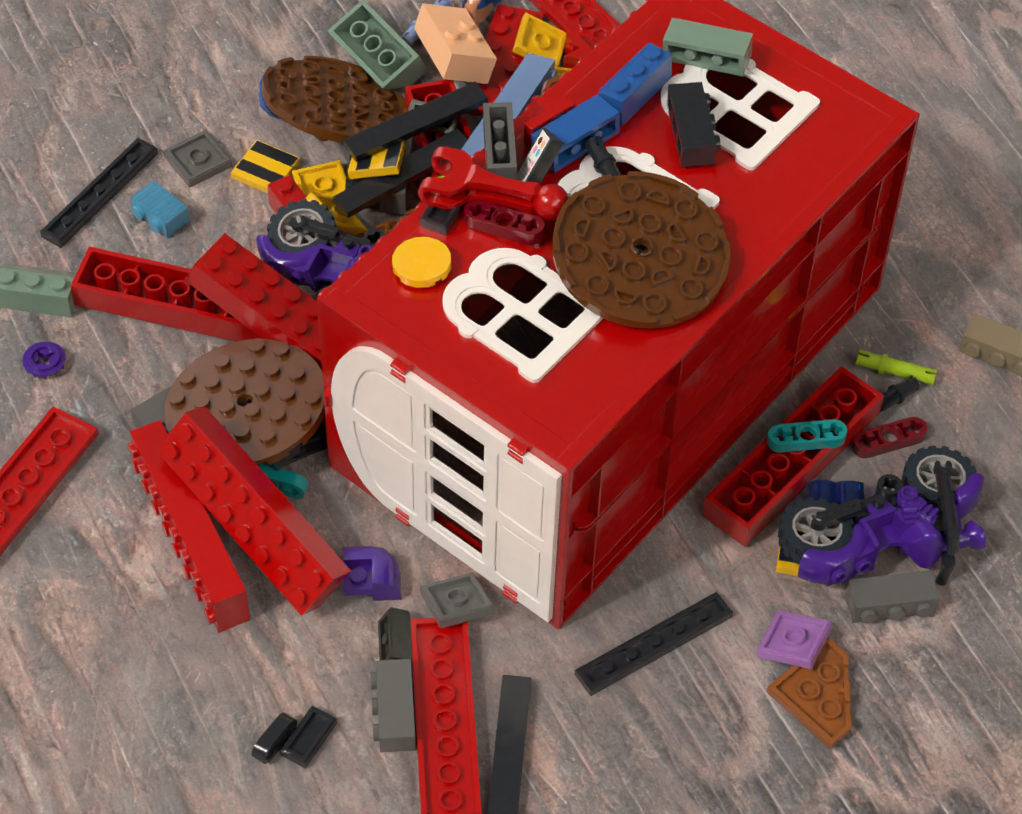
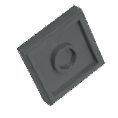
M207 130L163 150L166 160L189 188L232 167V160Z
M473 572L420 586V594L440 628L494 614V606Z

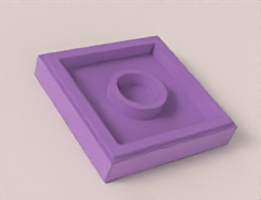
M778 610L757 649L758 658L812 669L832 630L831 621Z

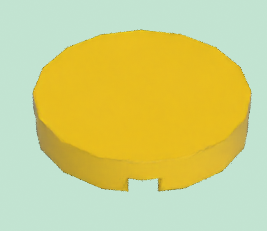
M415 237L404 241L396 248L392 255L393 272L405 285L416 288L430 287L436 285V281H439L441 278L443 281L448 276L451 270V253L447 246L437 239Z

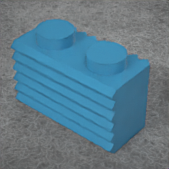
M155 180L130 197L133 215L139 220L144 219L148 222L152 231L157 234L160 232L169 238L170 235H173L174 232H177L178 229H181L182 226L184 227L190 221L188 207L170 194L169 191L163 189Z

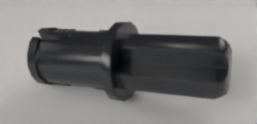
M909 375L900 383L890 385L887 391L883 393L884 398L880 412L887 410L894 404L903 403L905 397L919 390L920 384L917 378Z

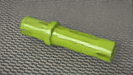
M859 349L856 366L859 365L877 370L878 374L882 375L884 372L903 378L912 375L919 382L931 386L934 384L937 369L888 357L889 354L883 353V355Z

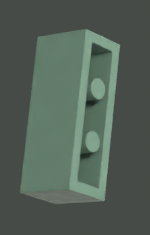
M672 18L663 39V50L672 54V62L744 76L752 55L753 33Z

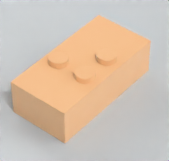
M422 3L414 29L443 79L465 82L476 81V83L488 84L497 58L467 9Z

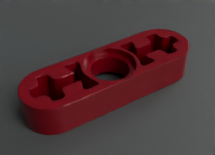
M481 200L472 201L464 208L465 223L471 229L530 245L538 244L545 238V223L539 216ZM502 219L512 221L511 224L506 226L497 224Z
M909 417L860 431L854 436L852 450L860 458H871L919 444L925 439L927 424L919 417ZM891 433L896 436L897 440L888 442L882 435Z

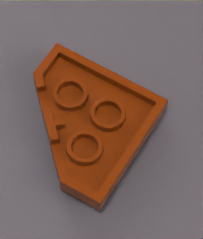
M828 637L812 669L791 666L768 686L767 693L831 750L850 733L852 723L850 716L848 654Z

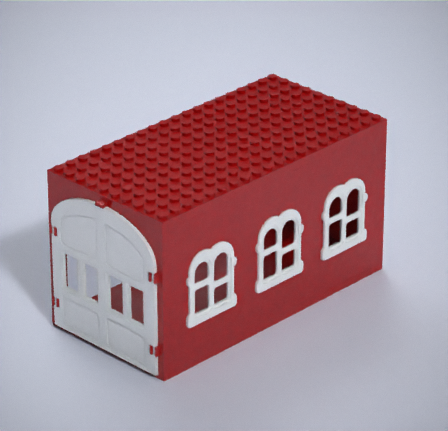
M646 0L637 11L631 12L625 22L620 26H616L605 40L599 41L587 56L581 57L576 66L569 72L563 73L560 80L552 87H548L541 96L573 100L576 108L582 102L589 100L597 94L599 95V90L648 43L663 49V39L672 18L753 33L752 55L744 76L672 62L671 79L622 127L620 126L619 134L604 142L608 152L615 157L616 167L621 175H627L628 171H642L675 179L699 194L698 198L708 207L712 206L724 224L723 230L727 241L730 242V265L721 291L704 311L685 322L673 326L647 329L613 323L584 307L585 310L568 327L560 328L538 312L557 293H562L580 304L562 283L554 264L552 238L556 221L544 220L545 238L538 244L530 245L469 228L465 223L463 208L450 231L445 236L420 226V218L429 206L422 201L410 215L402 218L391 232L383 235L371 250L364 252L352 267L344 270L338 279L329 287L324 288L317 297L329 466L396 514L395 518L408 527L410 525L415 527L504 591L503 595L515 604L520 602L558 630L881 287L920 113L724 0ZM702 82L704 92L709 93L711 102L709 113L714 114L716 123L714 135H719L721 143L720 152H716L715 164L690 167L680 166L667 108L669 84ZM531 103L518 118L513 119L517 171L530 150L524 143V123L532 117ZM484 147L481 151L475 152L471 158L474 165L486 170ZM588 152L556 173L549 169L540 186L557 184L566 190L570 198L574 192L578 193L588 186L590 181L602 176L595 171L593 167L594 161ZM502 219L497 222V224L502 226L512 223L509 219ZM415 237H430L439 240L447 246L451 253V270L448 276L443 281L442 278L436 281V285L430 287L416 288L405 285L394 274L392 255L400 244ZM634 246L635 250L638 251V255L649 251L648 249L640 250ZM515 315L528 320L554 339L534 359L527 358L495 335ZM433 411L483 444L484 461L433 426ZM433 441L483 475V491L433 456ZM433 477L483 512V526L434 493ZM434 507L480 538L482 544L435 512Z

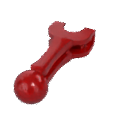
M438 147L431 159L435 172L445 177H427L423 180L418 190V195L423 203L445 210L457 208L464 203L481 200L518 209L532 215L536 213L546 221H556L562 207L569 199L566 190L557 184L540 186L538 182H525L502 177L474 165L471 156L465 151L450 147Z

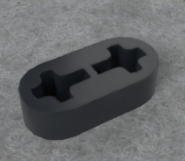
M282 712L255 743L251 754L252 757L263 764L269 763L296 729L297 720L289 714Z

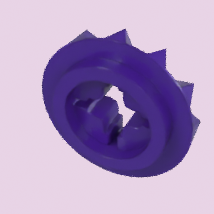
M39 342L30 346L25 351L22 361L27 373H31L34 378L43 376L47 379L48 375L54 374L57 376L58 371L64 369L66 356L64 350L58 344ZM39 356L49 360L50 364L40 363Z

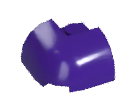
M375 546L343 547V562L351 570L344 579V596L373 595V601L401 600V572L398 562L385 548Z

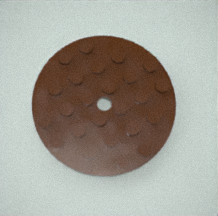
M304 56L303 60L294 61L292 57L277 61L276 66H269L261 84L263 99L277 116L295 128L315 136L320 141L330 140L344 145V139L408 111L407 104L401 93H395L393 90L384 91L370 75L363 72L364 69L362 67L334 58Z
M628 171L627 175L612 177L611 174L594 179L578 193L574 192L562 207L556 220L552 238V255L562 283L570 294L585 308L616 324L652 329L685 322L704 311L714 301L721 291L728 274L731 256L730 242L727 241L723 230L724 224L712 206L708 207L698 198L699 194L696 191L667 176L650 172ZM644 245L649 251L638 255V251L635 250L634 246Z
M256 338L237 341L215 348L188 365L171 386L164 406V421L168 434L185 412L205 406L257 465L268 462L269 465L289 456V451L300 443L304 445L314 435L324 418L325 405L322 371L309 354L298 347L277 340ZM249 399H251L252 403H249L245 406H239L241 405V403L249 401Z

